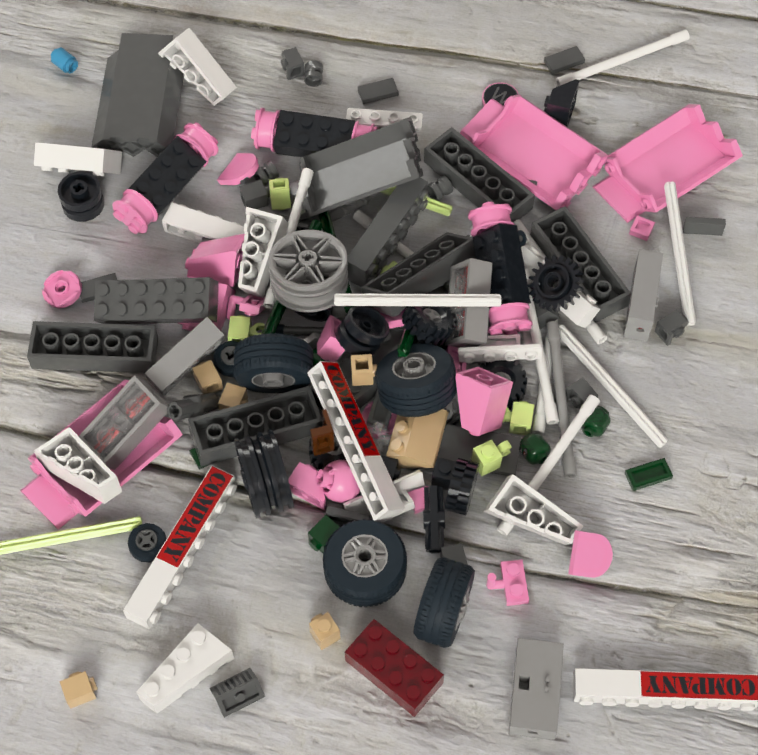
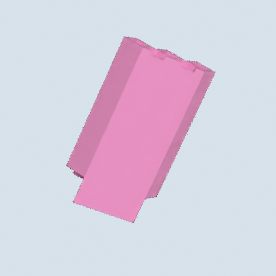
M521 95L508 97L504 106L491 99L460 132L462 136L520 182L537 198L555 210L564 206L567 208L571 204L572 197L575 194L579 195L588 185L589 178L592 175L596 176L601 171L609 156ZM529 180L537 181V186Z
M688 104L609 154L604 166L609 176L592 187L628 223L645 211L656 213L667 206L664 190L666 182H675L677 197L679 198L743 155L736 139H724L718 122L706 121L700 104Z
M124 379L61 432L70 427L79 436L129 380ZM164 416L115 470L110 469L117 476L121 487L183 435L171 418ZM35 453L28 458L32 463L30 468L39 476L20 491L58 530L78 513L86 517L102 503L46 470L37 459Z

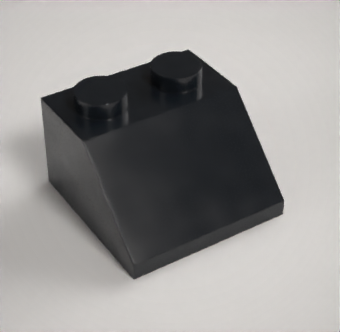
M577 79L553 88L551 95L546 96L544 103V112L566 127L569 125L576 104L580 81Z

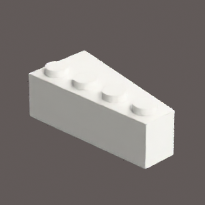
M190 28L186 29L158 53L162 58L165 56L171 61L170 65L174 69L178 68L184 73V78L188 82L197 85L196 89L214 106L237 88Z
M35 142L34 166H41V170L53 171V168H58V172L70 173V169L75 170V172L92 171L94 176H104V173H121L122 151Z
M246 207L244 243H242L243 255L240 262L238 287L247 294L264 298L270 280L269 253L273 245L285 236L289 223L283 216Z
M70 427L34 450L37 459L46 470L104 504L122 492L117 476Z
M513 474L505 479L483 511L564 545L572 544L575 530L581 531L583 528L581 523Z
M197 623L137 690L139 699L158 714L179 699L187 690L196 687L201 680L217 672L218 668L225 663L231 662L234 659L233 652L228 646Z

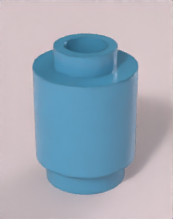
M60 47L52 51L51 62L63 72L71 74L77 69L78 61L64 48Z

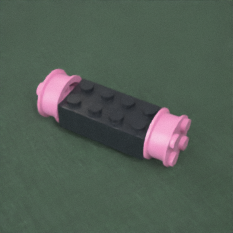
M261 107L255 113L256 127L252 128L251 138L254 139V146L258 150L260 147L271 148V151L276 154L304 157L375 131L377 127H375L374 123L371 126L360 125L359 121L285 110L270 112L265 111V108Z
M197 122L186 124L184 132L174 137V140L123 192V197L120 200L114 201L112 204L114 217L128 226L132 233H146L148 225L151 222L157 221L158 216L197 173L207 166L208 159L211 156L217 155V139L205 131Z
M494 202L483 203L482 207L469 211L468 219L472 221L473 225L471 235L473 236L476 259L492 263L490 294H500L502 299L500 307H489L490 327L488 328V333L490 336L518 334L517 332L531 329L533 323L528 319L527 313L531 300L517 225L511 222L510 218L512 207L509 204H494Z

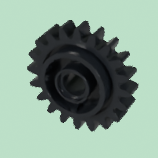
M553 255L552 261L545 257L544 265L538 262L539 269H532L535 276H529V279L533 281V283L528 284V287L533 289L529 295L534 297L533 301L536 304L539 303V307L542 309L546 307L551 312L554 308L555 311L559 312L560 306L567 310L568 302L574 305L573 298H580L577 291L584 290L579 286V284L585 282L580 277L583 272L577 270L579 268L578 264L573 263V260L570 258L566 259L563 255L559 259ZM559 280L558 285L553 287L554 282Z

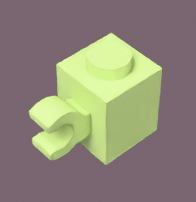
M275 178L269 180L272 210L291 208L289 179Z
M244 315L230 316L228 341L240 342L247 337L262 334L257 331L263 330L265 324L256 323L252 326L251 317Z
M514 401L512 411L508 407L506 408L503 422H510L509 433L520 435L530 433L534 404H529L526 401Z
M489 440L473 448L471 460L480 463L478 472L481 477L499 469L502 457L511 453L509 449L512 446L506 440L496 447L494 442Z

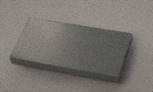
M446 424L437 457L457 461L458 458L472 461L473 448L489 440H492L497 447L500 443L508 440L512 446L509 449L511 453L502 457L500 468L490 473L504 476L516 475L521 436L496 432L473 436L469 434L468 430L460 426Z

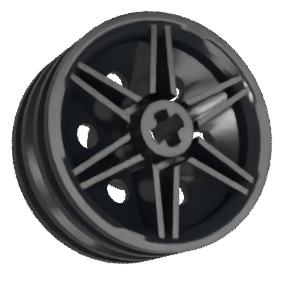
M272 428L267 430L268 434L263 435L262 432H257L256 441H253L249 435L244 436L245 441L239 442L238 438L234 439L241 467V476L256 519L260 518V513L265 512L266 516L271 515V506H275L279 512L284 511L283 506L288 505L289 509L294 508L288 477Z

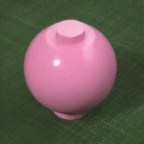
M347 460L332 461L316 474V485L323 488L324 495L334 502H347L354 499L360 492Z

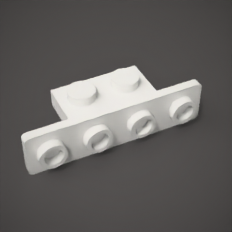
M359 108L347 109L346 119L359 121L360 125L371 126L374 123L375 127L380 129L411 117L415 130L422 129V113Z
M520 334L487 336V343L479 345V347L458 348L459 362L465 363L521 359L535 360L542 358V345H520Z
M421 470L393 481L405 507V510L400 514L415 508L414 501L408 492L425 487ZM362 495L343 503L344 510L363 515L369 513L371 516Z

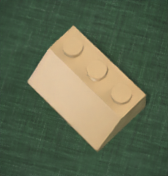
M441 409L436 413L421 417L397 415L386 456L398 459L399 468H434L449 412Z

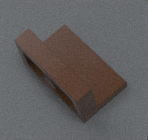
M326 409L322 410L323 426L310 429L311 446L314 456L335 451L334 433Z

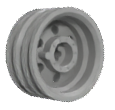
M300 230L285 235L273 245L268 259L271 289L274 297L283 306L299 312H318L335 305L334 295L336 293H346L348 288L347 252L342 242L335 236L319 230Z

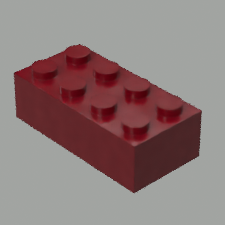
M375 619L370 622L345 651V661L414 717L441 687L444 681L443 673Z

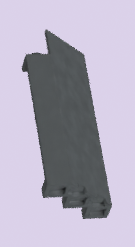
M121 34L119 50L107 58L92 148L120 149L132 157L146 150L158 157L173 141L183 73L178 68L174 69L170 65L171 61L165 56L162 58L158 54L173 41V35Z
M411 117L301 157V170L309 168L314 173L306 197L303 198V208L299 221L422 177L423 170L419 165L421 161L420 150L416 145L418 135ZM300 179L289 183L291 210Z

